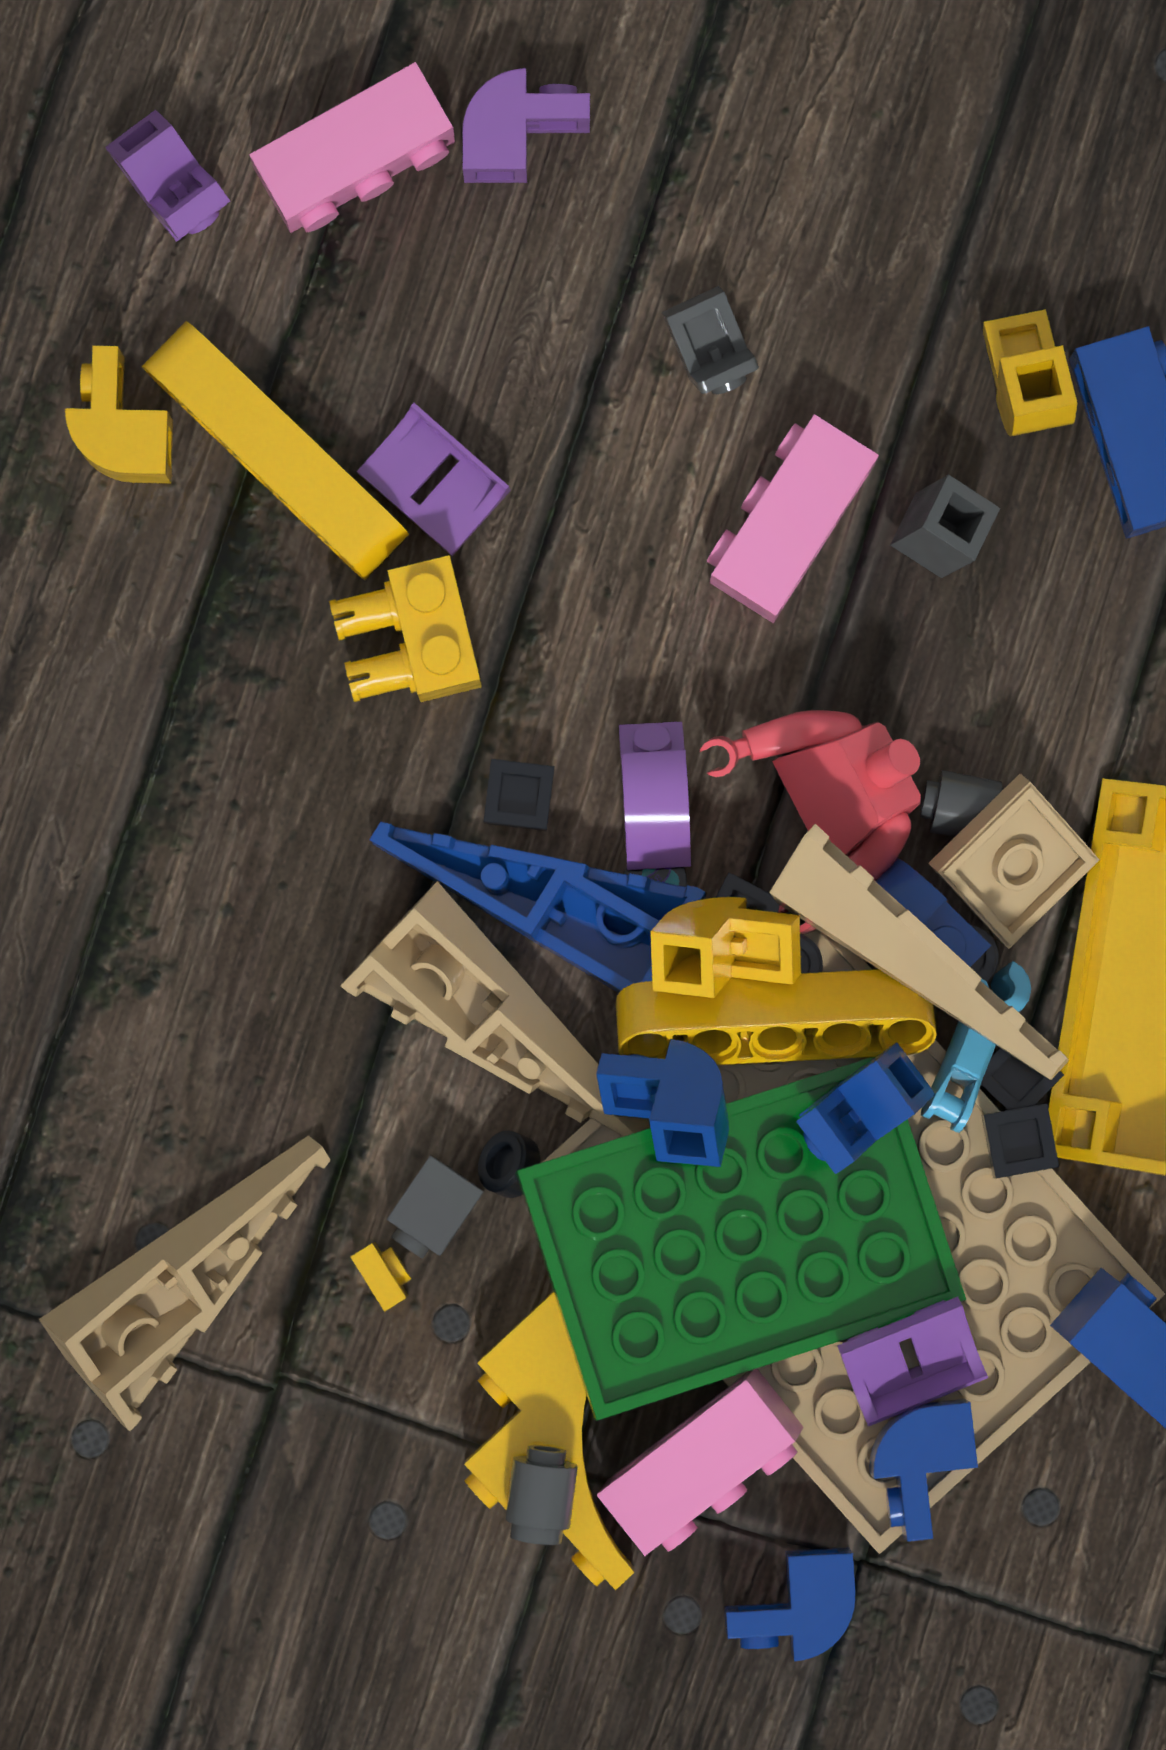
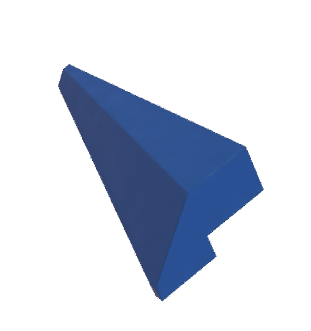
M384 822L379 823L369 839L376 847L434 882L438 881L447 890L618 993L633 983L652 981L650 931L663 916L680 905L702 900L706 897L705 891L694 886L687 885L684 887L651 880L646 876L611 872L559 858L496 845L486 846L461 841L451 836L437 833L432 835L398 828Z

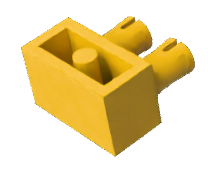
M450 555L387 570L390 581L384 582L385 589L340 600H329L334 620L354 615L350 618L334 621L339 640L395 626L396 631L402 630L405 641L399 644L400 650L358 661L344 662L349 681L369 677L368 679L349 683L354 702L410 687L411 693L417 692L420 702L482 687Z

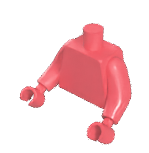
M827 710L801 711L743 730V738L735 741L724 736L713 737L700 748L699 752L718 745L724 747L729 753L730 760L727 766L718 767L707 772L708 775L713 777H722L730 773L738 763V759L750 756L752 761L788 753L772 762L807 830L809 831L814 824L819 826L829 836V840L855 864L861 865L874 877V881L894 864L906 844L911 831L909 814L921 801V794L911 777L919 769L920 757L914 745L904 739L893 741L886 727L879 722L862 726L857 717L845 712ZM779 906V913L789 912L787 909ZM805 922L800 925V934H808L816 928Z

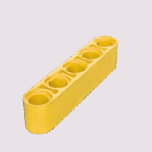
M185 321L141 366L170 397L363 580H366L409 535L405 528L189 322Z
M879 969L801 973L793 985L731 977L715 998L653 991L652 981L633 983L623 988L616 998L618 1052L620 1055L626 1056L639 1054L649 1058L665 1059L670 1039L688 1042L701 1048L717 1065L876 1057L896 1042L906 1055H911L928 1049L935 1042L937 1036L933 1004Z

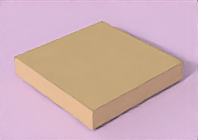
M1019 774L928 864L991 933L1010 949L1100 859L1037 788L1022 774Z

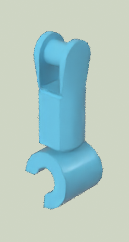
M1012 961L994 974L990 984L992 991L1009 1007L1012 1006L1018 1012L1021 1011L1029 1001L1031 994L1030 979L1023 967ZM981 979V982L989 988L987 981ZM959 1021L941 1067L931 1086L936 1095L922 1107L921 1116L930 1119L934 1114L950 1122L952 1131L960 1133L971 1116L983 1077L996 1045ZM949 1080L965 1087L961 1099L945 1092Z

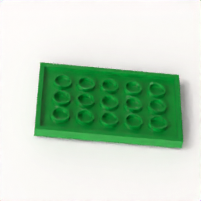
M875 1057L726 1103L729 1118V1134L721 1167L657 1161L651 1128L516 1171L596 1421L857 1336L876 1327H884L943 1300L948 1301L957 1296L960 1302L966 1300L908 1119L878 1139L857 1160L837 1174L832 1171L825 1161L818 1159L810 1151L804 1139V1131L796 1122L800 1118L799 1114Z

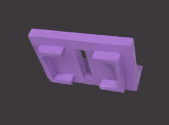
M415 403L411 405L409 411L397 427L357 471L363 479L451 556L457 552L511 491L510 487ZM451 454L459 462L427 498L418 505L412 497Z
M958 1296L948 1301L943 1300L914 1312L911 1316L881 1328L876 1327L837 1345L854 1395L868 1427L988 1378ZM910 1338L919 1366L908 1370L899 1342Z

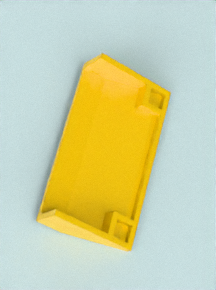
M1102 778L1091 845L1092 852L1100 860L1087 872L1058 1047V1050L1069 1061L1060 1070L1064 1076L1052 1087L1048 1109L1058 1158L1166 1176V786Z

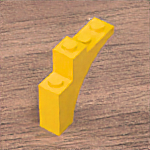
M553 1291L477 1363L485 1371L477 1381L502 1408L512 1401L520 1410L466 1459L464 1465L472 1474L464 1481L489 1509L499 1502L507 1510L513 1457L526 1456L527 1447L530 1445L550 1446L566 1450L565 1461L578 1465L571 1525L569 1529L563 1530V1534L579 1550L571 1559L595 1586H598L606 1579L616 1590L635 1573L634 1566L618 1548L605 1527L594 1503L587 1480L582 1445L583 1414L587 1394Z

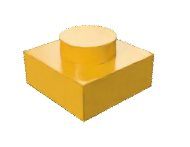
M373 1242L351 1256L352 1261L384 1312L409 1296L402 1285L412 1278L392 1246L381 1252L376 1242Z

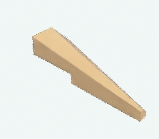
M814 824L800 841L769 892L776 903L791 913L800 915V919L1049 1080H1052L1069 1061L1068 1058L1025 1021L1026 1019L1015 1008L1009 1007L981 982L982 978L916 916L874 881V877L861 865L855 864L829 840V836L819 826Z
M438 881L402 917L341 985L344 990L355 997L364 991L393 1007L391 1017L405 1025L412 1020H416L447 1037L446 1048L528 1094H531L538 1088L568 1105L565 1114L580 1123L587 1117H590L623 1137L650 1128V1123L646 1118L604 1114L596 1075L599 1064Z
M309 1135L39 1319L65 1359L128 1431H131L142 1419L138 1408L158 1380L167 1384L177 1371L172 1361L194 1331L197 1329L205 1333L262 1255L258 1244L278 1216L287 1220L297 1207L292 1197L314 1167L318 1166L324 1169L330 1162V1158L323 1146Z

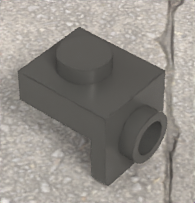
M720 286L662 311L688 378L701 394L710 391L713 394H722L734 390L747 380V374L759 368L755 356L746 346L726 294Z

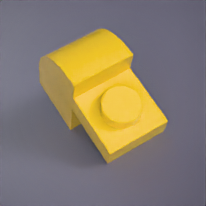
M1046 309L985 321L983 323V335L997 388L996 402L1007 434L1011 437L1073 424L1076 418L1078 403L1063 345L1055 347Z
M93 346L92 363H82L80 374L82 402H91V409L65 408L66 423L72 440L85 459L96 470L110 478L131 483L171 484L173 420L166 410H123L125 357L118 346Z
M708 898L680 905L665 914L650 931L653 991L715 998L731 977L793 985L801 975L800 915L747 909L746 898Z

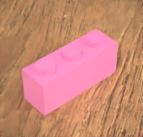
M414 62L254 151L249 156L254 170L290 233L301 227L306 232H312L334 220L339 215L336 208L359 196L360 200L364 202L387 191L394 184L391 177L414 165L416 171H421L438 163L449 154L447 146L454 143L455 138L452 124L417 63Z
M815 414L805 429L796 423L791 427L775 453V456L784 461L771 482L760 476L741 506L742 510L750 514L737 535L726 529L706 561L716 567L711 574L710 584L772 623L779 616L879 457L877 453Z
M756 1368L748 1371L609 1478L597 1493V1496L644 1556L660 1544L669 1552L698 1529L693 1519L711 1506L719 1514L742 1497L748 1490L742 1483L745 1479L760 1468L769 1476L793 1458L798 1451L792 1444L796 1441L804 1427Z

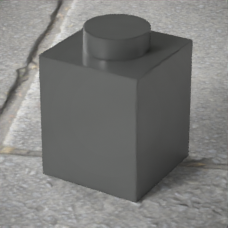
M948 474L915 493L890 546L938 577L943 578L976 560L1000 508Z
M430 1155L386 1219L398 1227L391 1238L422 1259L429 1249L441 1256L485 1191L433 1155Z

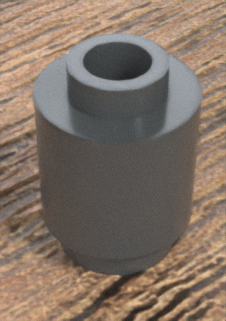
M941 770L938 782L926 781L920 808V818L931 820L930 833L955 837L1004 789L1002 788V781Z
M530 1445L527 1447L526 1456L513 1457L505 1519L507 1522L512 1523L510 1532L512 1539L541 1545H558L562 1543L563 1530L569 1529L571 1525L578 1468L577 1464L565 1461L566 1450L550 1446Z

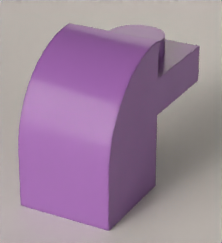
M526 68L510 70L487 81L471 99L464 116V183H527V133H590V93H577V87L568 84H548L541 86L539 93H527Z
M156 110L105 147L134 189L176 242L188 233L195 234L206 229L217 219L219 210L230 202L217 181L199 165L173 126Z
M682 721L619 725L627 870L691 867L688 778Z

